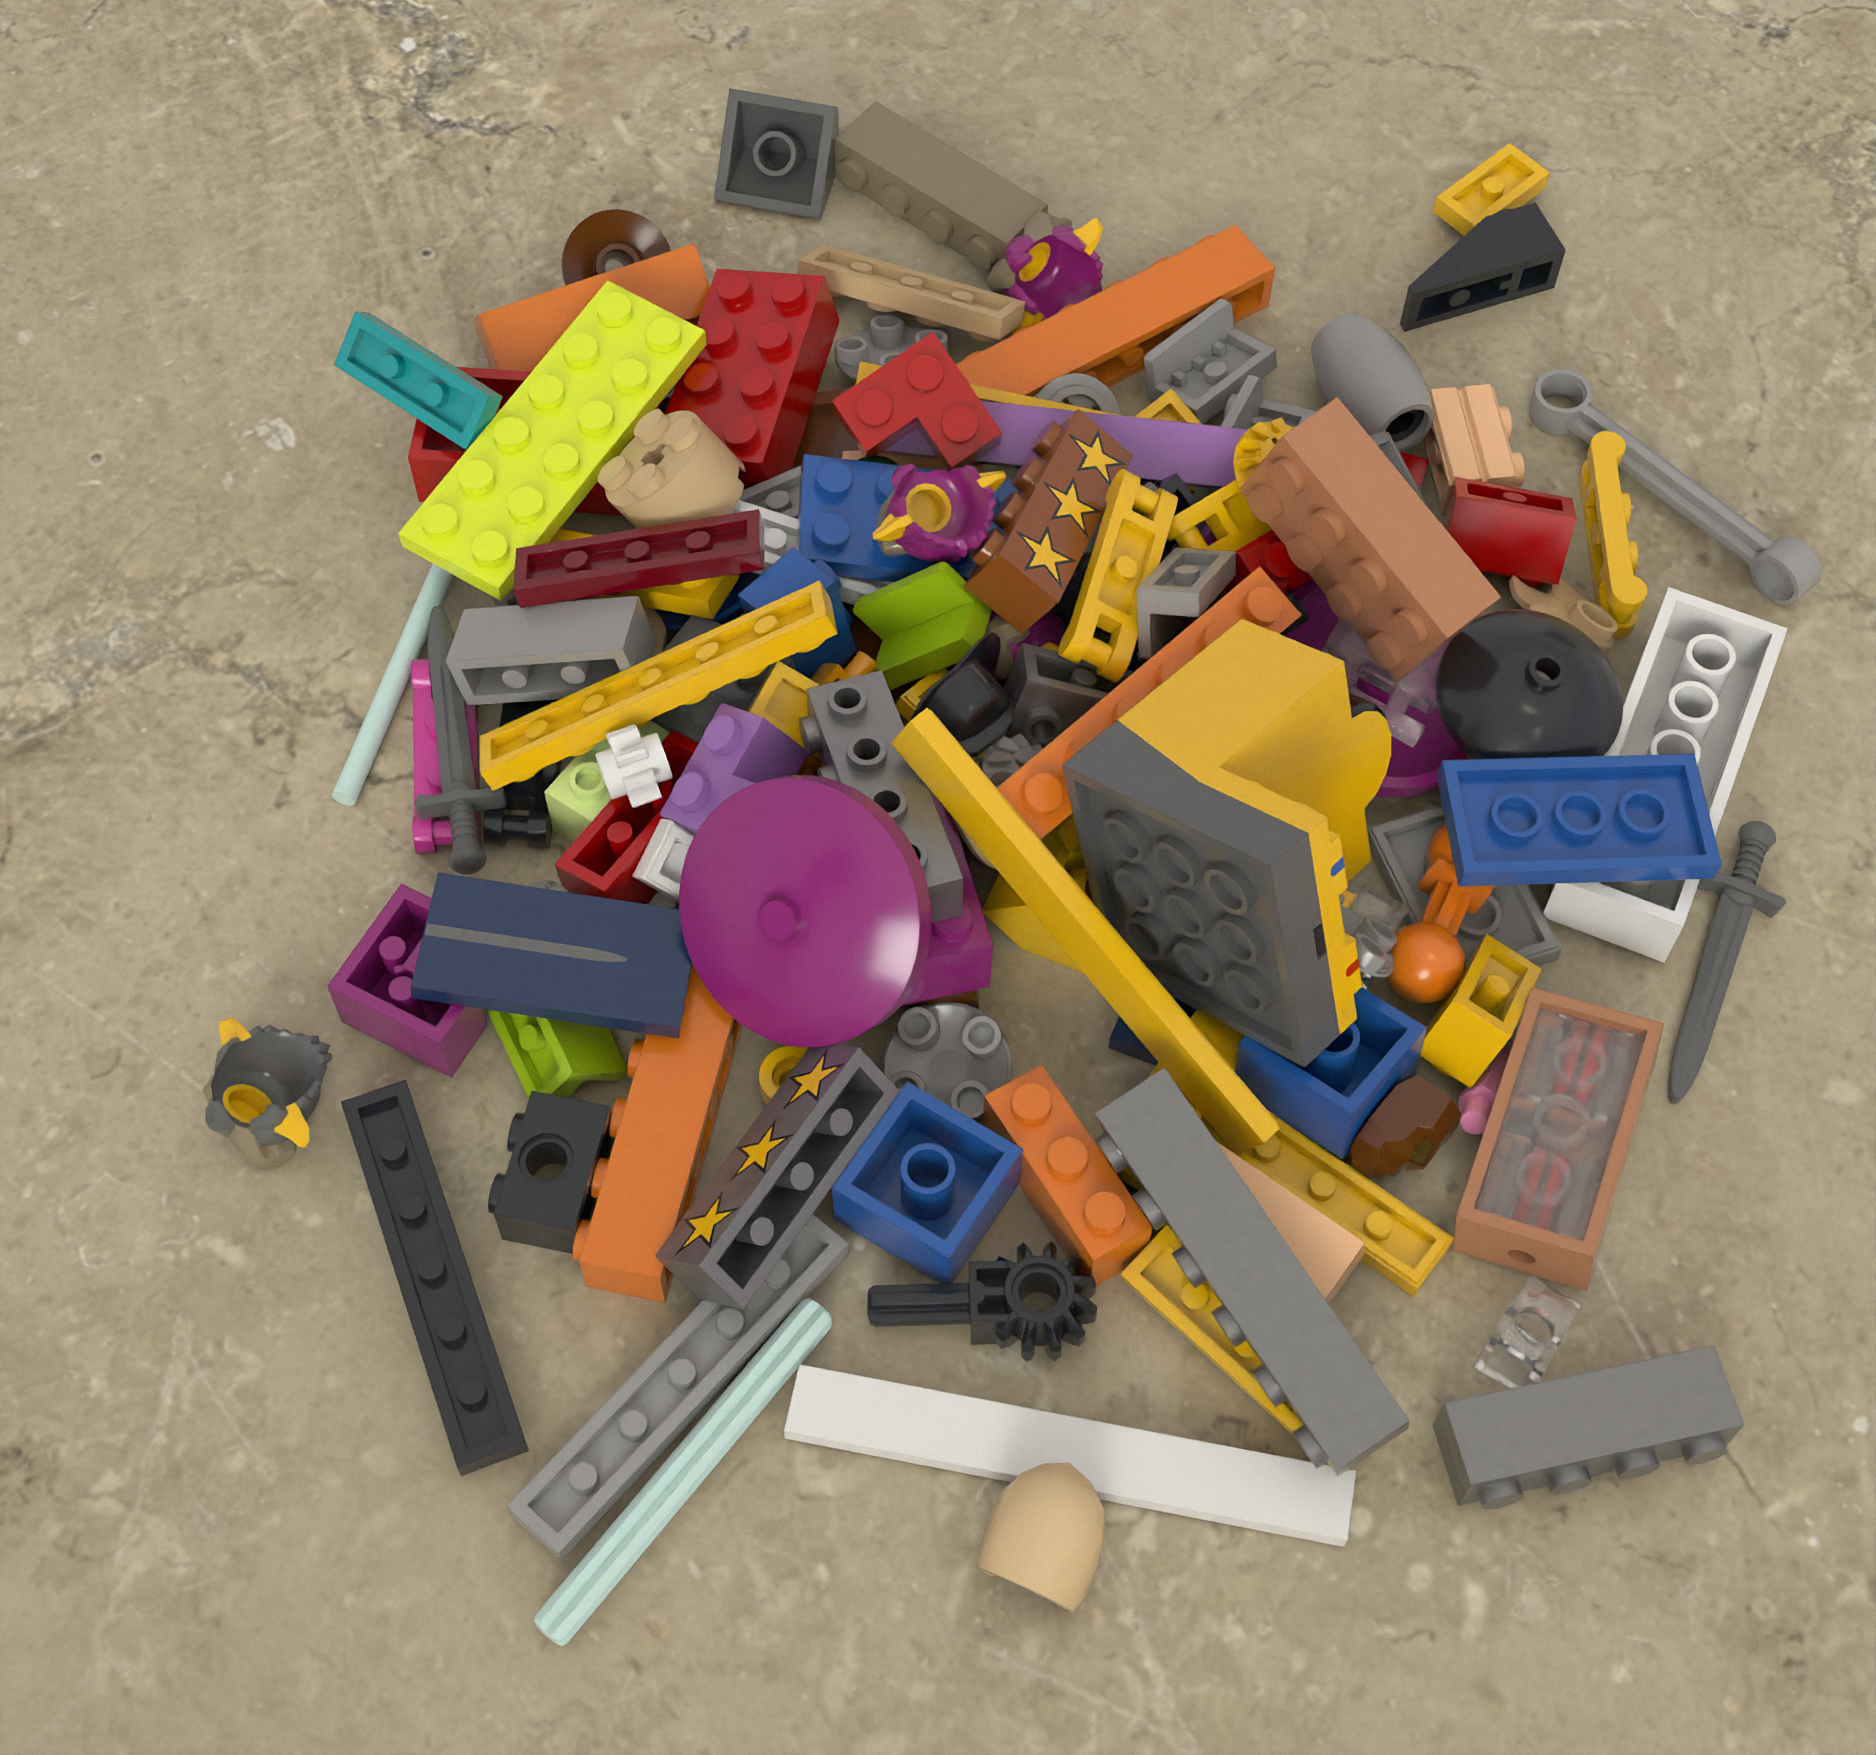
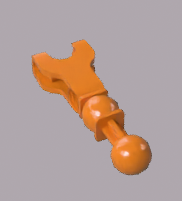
M1466 754L1467 760H1473ZM1446 822L1437 829L1430 839L1427 856L1428 869L1418 885V888L1430 895V898L1419 923L1406 926L1394 933L1398 939L1397 943L1390 950L1394 960V971L1390 976L1385 977L1390 989L1405 1001L1423 1005L1446 998L1453 992L1464 975L1465 953L1456 935L1465 913H1477L1491 895L1493 888L1498 886H1458Z

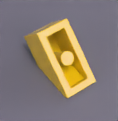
M1486 934L1465 965L1464 975L1453 992L1444 998L1426 1029L1420 1056L1429 1061L1440 1073L1454 1077L1467 1087L1472 1088L1512 1036L1527 1003L1531 988H1534L1542 969Z

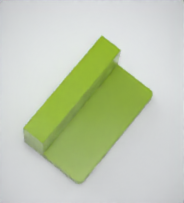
M946 562L932 565L860 597L855 602L853 613L883 640L876 659L878 665L876 671L882 670L889 690L960 662L973 645L985 635L992 609L964 587L966 581Z
M487 1010L528 1098H530L531 1091L568 1098L585 1080L620 1081L627 1074V1065L608 1028Z

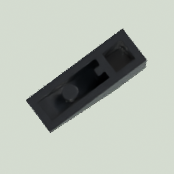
M1536 202L1514 209H1504L1493 215L1486 216L1408 286L1400 325L1404 332L1553 289L1566 249Z

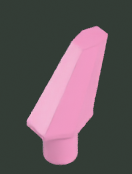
M1506 1047L1500 1050L1473 1087H1466L1459 1096L1458 1109L1462 1114L1460 1123L1462 1128L1470 1134H1481L1485 1130L1511 1051Z

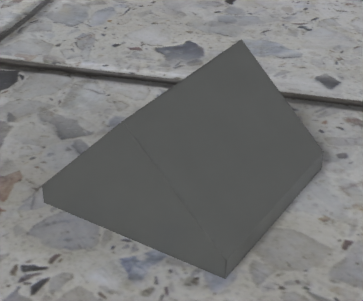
M729 88L714 200L822 219L835 179L834 138L839 135L838 107Z

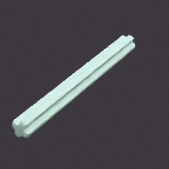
M805 1298L794 1308L536 1613L534 1622L543 1635L560 1646L567 1644L795 1372L799 1364L805 1360L831 1329L832 1316L823 1306L810 1298Z

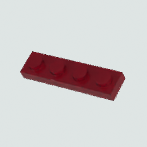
M759 509L516 548L513 591L519 607L525 608L764 570L765 540Z

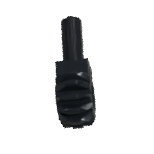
M1052 1241L1043 1248V1256H1033L1028 1245L1022 1242L1017 1247V1263L998 1256L995 1261L969 1262V1283L874 1285L869 1288L867 1294V1315L870 1325L874 1327L970 1324L971 1345L997 1344L1003 1349L1020 1340L1021 1358L1026 1362L1035 1355V1346H1045L1047 1355L1056 1361L1061 1357L1062 1353L1061 1339L1079 1347L1085 1341L1086 1332L1082 1324H1090L1096 1321L1097 1305L1089 1300L1096 1293V1282L1093 1276H1078L1082 1261L1077 1254L1071 1255L1059 1262L1056 1260L1057 1246ZM1043 1292L1050 1295L1056 1301V1304L1044 1311H1034L1027 1308L1021 1300L1028 1294Z

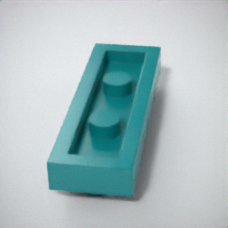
M355 311L334 363V366L466 450L494 418L503 397L367 312Z

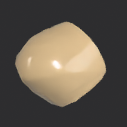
M1043 1463L1022 1472L1001 1492L989 1515L979 1549L977 1568L991 1577L997 1575L1056 1603L1057 1607L1074 1613L1086 1597L1098 1569L1105 1539V1511L1092 1482L1070 1463Z

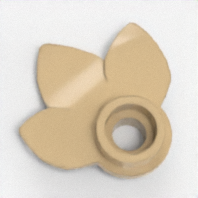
M1514 575L1509 580L1511 595L1515 602L1523 609L1550 614L1572 624L1590 637L1604 654L1613 646V635L1618 629L1616 621L1603 608L1587 601L1562 578H1560L1559 585H1549L1547 594L1530 588Z

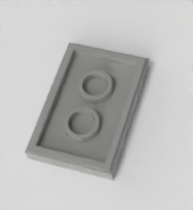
M1442 805L1367 827L1370 853L1406 926L1420 922L1430 895L1422 892L1418 885L1428 869L1427 856L1430 839L1437 829L1445 823ZM1529 884L1498 885L1493 888L1491 895L1477 913H1465L1456 935L1465 953V965L1486 934L1537 966L1557 960L1562 950Z

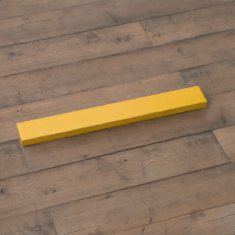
M926 708L914 717L891 742L895 749L1163 1068L1165 1067L1172 1079L1236 1155H1240L1264 1144L1280 1129L1277 1121L932 710Z

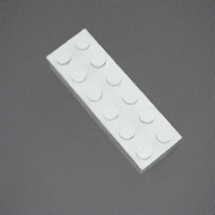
M1668 587L1623 701V716L1619 733L1604 756L1694 754L1714 835H1716L1788 628ZM1700 879L1555 883L1543 913L1549 920L1665 963L1684 926Z

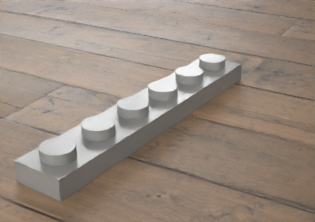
M812 1214L744 1309L703 1300L506 1506L510 1515L562 1561L757 1353L800 1301L808 1298L849 1254V1243Z

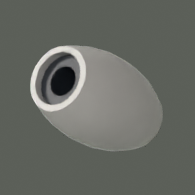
M1355 313L1341 315L1331 320L1317 333L1312 342L1311 354L1316 378L1326 401L1329 403L1338 397L1369 436L1384 430L1389 432L1399 452H1403L1421 441L1432 427L1434 411L1426 381L1418 365L1405 347L1385 328Z

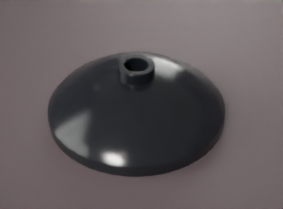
M1510 609L1483 615L1475 619L1451 640L1437 668L1435 694L1440 716L1451 737L1472 759L1604 756L1619 733L1623 716V697L1618 677L1609 659L1600 647L1584 632L1550 614L1526 609ZM1536 670L1543 672L1551 680H1545L1541 678L1537 674Z

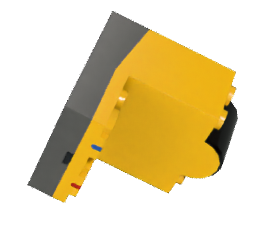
M1241 619L1062 764L1094 905L1171 996L1293 1062L1306 1067L1357 1019L1354 994L1362 988L1355 938L1344 933L1339 895L1348 888L1347 883L1371 862L1364 808L1377 794L1386 776L1391 757L1392 735L1385 713L1375 703L1348 692L1343 660Z

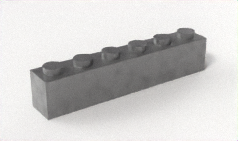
M1165 1067L1096 1112L1095 1115L1104 1131L1103 1134L1094 1139L1117 1174L1129 1167L1143 1188L1134 1194L1133 1198L1153 1228L1158 1230L1165 1224L1169 1226L1182 1246L1171 1254L1192 1286L1196 1289L1206 1282L1221 1305L1211 1311L1232 1345L1236 1348L1246 1341L1255 1353L1261 1365L1251 1372L1271 1403L1276 1408L1287 1401L1303 1425L1292 1433L1315 1468L1318 1469L1328 1462L1336 1475L1339 1476L1409 1429L1410 1421Z

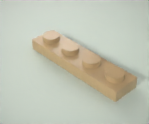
M823 244L798 261L797 274L825 276L832 297L849 296L866 301V305L876 311L892 312L897 310L916 316L917 321L928 326L941 327L949 325L967 331L971 338L979 341L1001 340L1023 322L1025 301Z

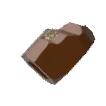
M1419 1074L1407 1076L1394 1087L1369 1118L1350 1146L1347 1158L1350 1165L1366 1178L1373 1177L1379 1179L1386 1175L1395 1177L1402 1170L1424 1169L1457 1129L1462 1114L1452 1097Z

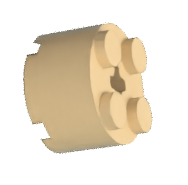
M655 409L648 412L638 421L634 428L635 437L619 456L612 458L602 467L598 475V483L605 489L608 501L631 524L639 529L730 514L738 503L744 489V484L738 479L739 471L745 472V467L695 413L677 411L665 415L660 409Z

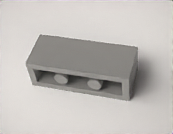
M639 596L564 601L520 608L519 605L472 608L463 610L445 662L466 705L557 700L651 658L657 641Z

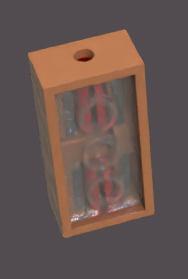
M1531 988L1456 1215L1453 1251L1580 1290H1588L1657 1060L1664 1023L1541 989Z

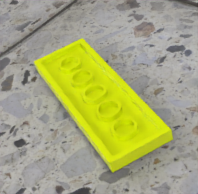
M607 280L400 530L398 535L402 547L492 597L503 601L514 584L516 548L550 542L598 482V475L602 467L612 458L618 456L633 438L634 428L638 421L648 412L657 408L707 345L705 330Z

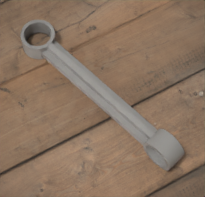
M1554 369L1545 372L1537 379L1529 406V416L1538 429L1558 436L1574 433L1589 445L1593 436L1602 431H1611L1620 435L1626 443V450L1618 467L1750 566V575L1754 585L1768 600L1782 606L1791 605L1820 581L1822 575L1821 564L1814 551L1807 544L1791 536H1782L1774 541L1591 405L1592 388L1587 379L1582 375L1567 369ZM1550 396L1564 397L1575 403L1576 407L1558 408L1549 404L1544 398Z

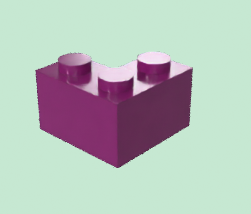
M401 883L327 987L341 1022L452 1078L487 1027V1022L483 1009L411 998L412 978L432 898Z

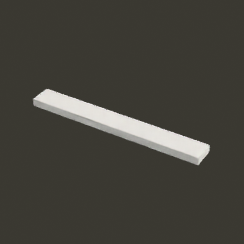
M799 1364L784 1428L785 1439L1006 1482H1012L1022 1472L1043 1463H1070L1092 1482L1099 1500L1342 1547L1345 1546L1348 1540L1356 1477L1355 1470L1348 1469L1337 1476L1329 1465H1322L1316 1469L1312 1462L812 1366Z

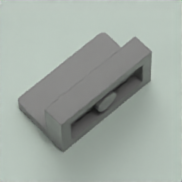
M1175 547L1137 587L1139 659L1149 660L1172 639L1187 622L1188 617H1200L1236 576L1235 551Z

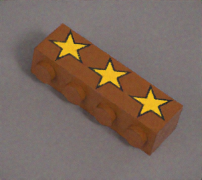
M1079 409L1061 426L1055 421H1051L1034 440L1030 449L1037 455L1032 456L1014 476L1011 485L1017 491L1012 492L1000 504L991 519L997 525V528L987 533L988 537L982 541L978 549L973 550L970 556L977 564L964 587L1021 634L1059 602L1107 506L1105 498L1112 480L1119 470L1127 469L1133 457V454Z

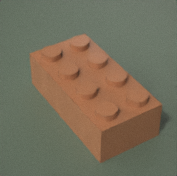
M1338 397L1284 434L1239 488L1247 498L1248 505L1253 514L1271 527L1287 547V552L1292 562L1299 569L1310 575L1326 595L1327 602L1332 611L1339 618L1350 624L1366 644L1371 659L1380 668L1387 670L1396 682H1399L1447 645L1455 636L1501 598Z

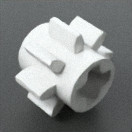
M633 724L606 734L610 749L596 753L595 757L611 800L627 795L631 806L635 808L662 798L657 784L672 779L673 776L657 732L640 737L637 726Z

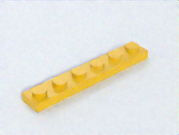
M819 580L481 735L480 774L492 791L511 782L528 780L544 767L569 756L575 757L587 753L597 743L606 740V734L633 724L640 729L656 716L681 705L697 703L704 699L711 691L740 678L748 679L764 671L768 665L797 652H808L819 647L826 639L837 635L832 603L828 593Z

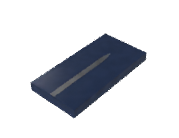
M438 872L412 978L411 998L679 1039L692 960L684 941L679 909Z

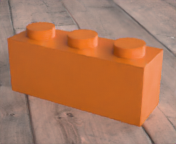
M1043 1065L984 1095L983 1126L1023 1149L1021 1182L1019 1186L1066 1257L1077 1254L1081 1259V1270L1078 1275L1093 1276L1096 1286L1124 1271L1149 1244L1152 1226Z

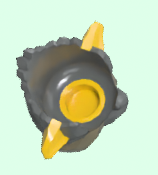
M230 1017L220 1021L218 1024L221 1049L217 1053L214 1074L202 1090L208 1102L205 1109V1120L211 1130L229 1138L255 1167L259 1169L275 1167L288 1161L295 1155L296 1146L305 1148L310 1140L307 1119L319 1101L323 1077L327 1070L326 1064L332 1060V1054L328 1053L330 1045L320 1042L317 1035L307 1036L303 1033H292L287 1029L279 1030L272 1025H268L263 1029L258 1025L248 1032L240 1022Z

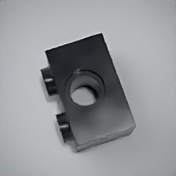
M531 1091L525 1114L517 1112L510 1125L507 1149L508 1152H512L507 1172L506 1174L497 1173L489 1194L488 1211L494 1214L502 1240L573 1254V1245L581 1220L591 1221L597 1199L591 1196L592 1180L596 1165L600 1158H610L615 1138L610 1137L609 1134L612 1115L610 1106ZM548 1164H560L565 1167L564 1171L553 1179L542 1180L534 1177L540 1168Z

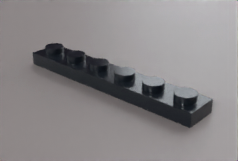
M406 1079L341 1101L460 1475L469 1474L528 1452L529 1448Z

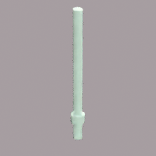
M433 563L331 794L334 800L343 805L353 806L357 801L411 676V661L418 659L427 639L431 611L433 607L441 606L454 576Z

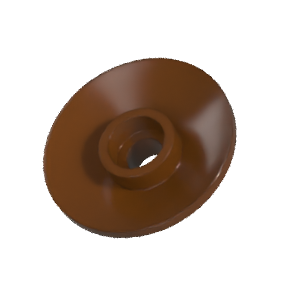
M620 209L600 211L581 221L568 237L562 254L563 280L566 286L605 273V265L610 260H617L623 266H627L669 252L671 249L662 232L645 217Z

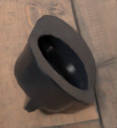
M992 632L985 634L977 641L960 662L928 690L918 703L910 719L911 721L926 708L932 710L971 758L978 756L1003 737L1011 728L1015 708L1012 697L993 677L1001 650L1000 637Z

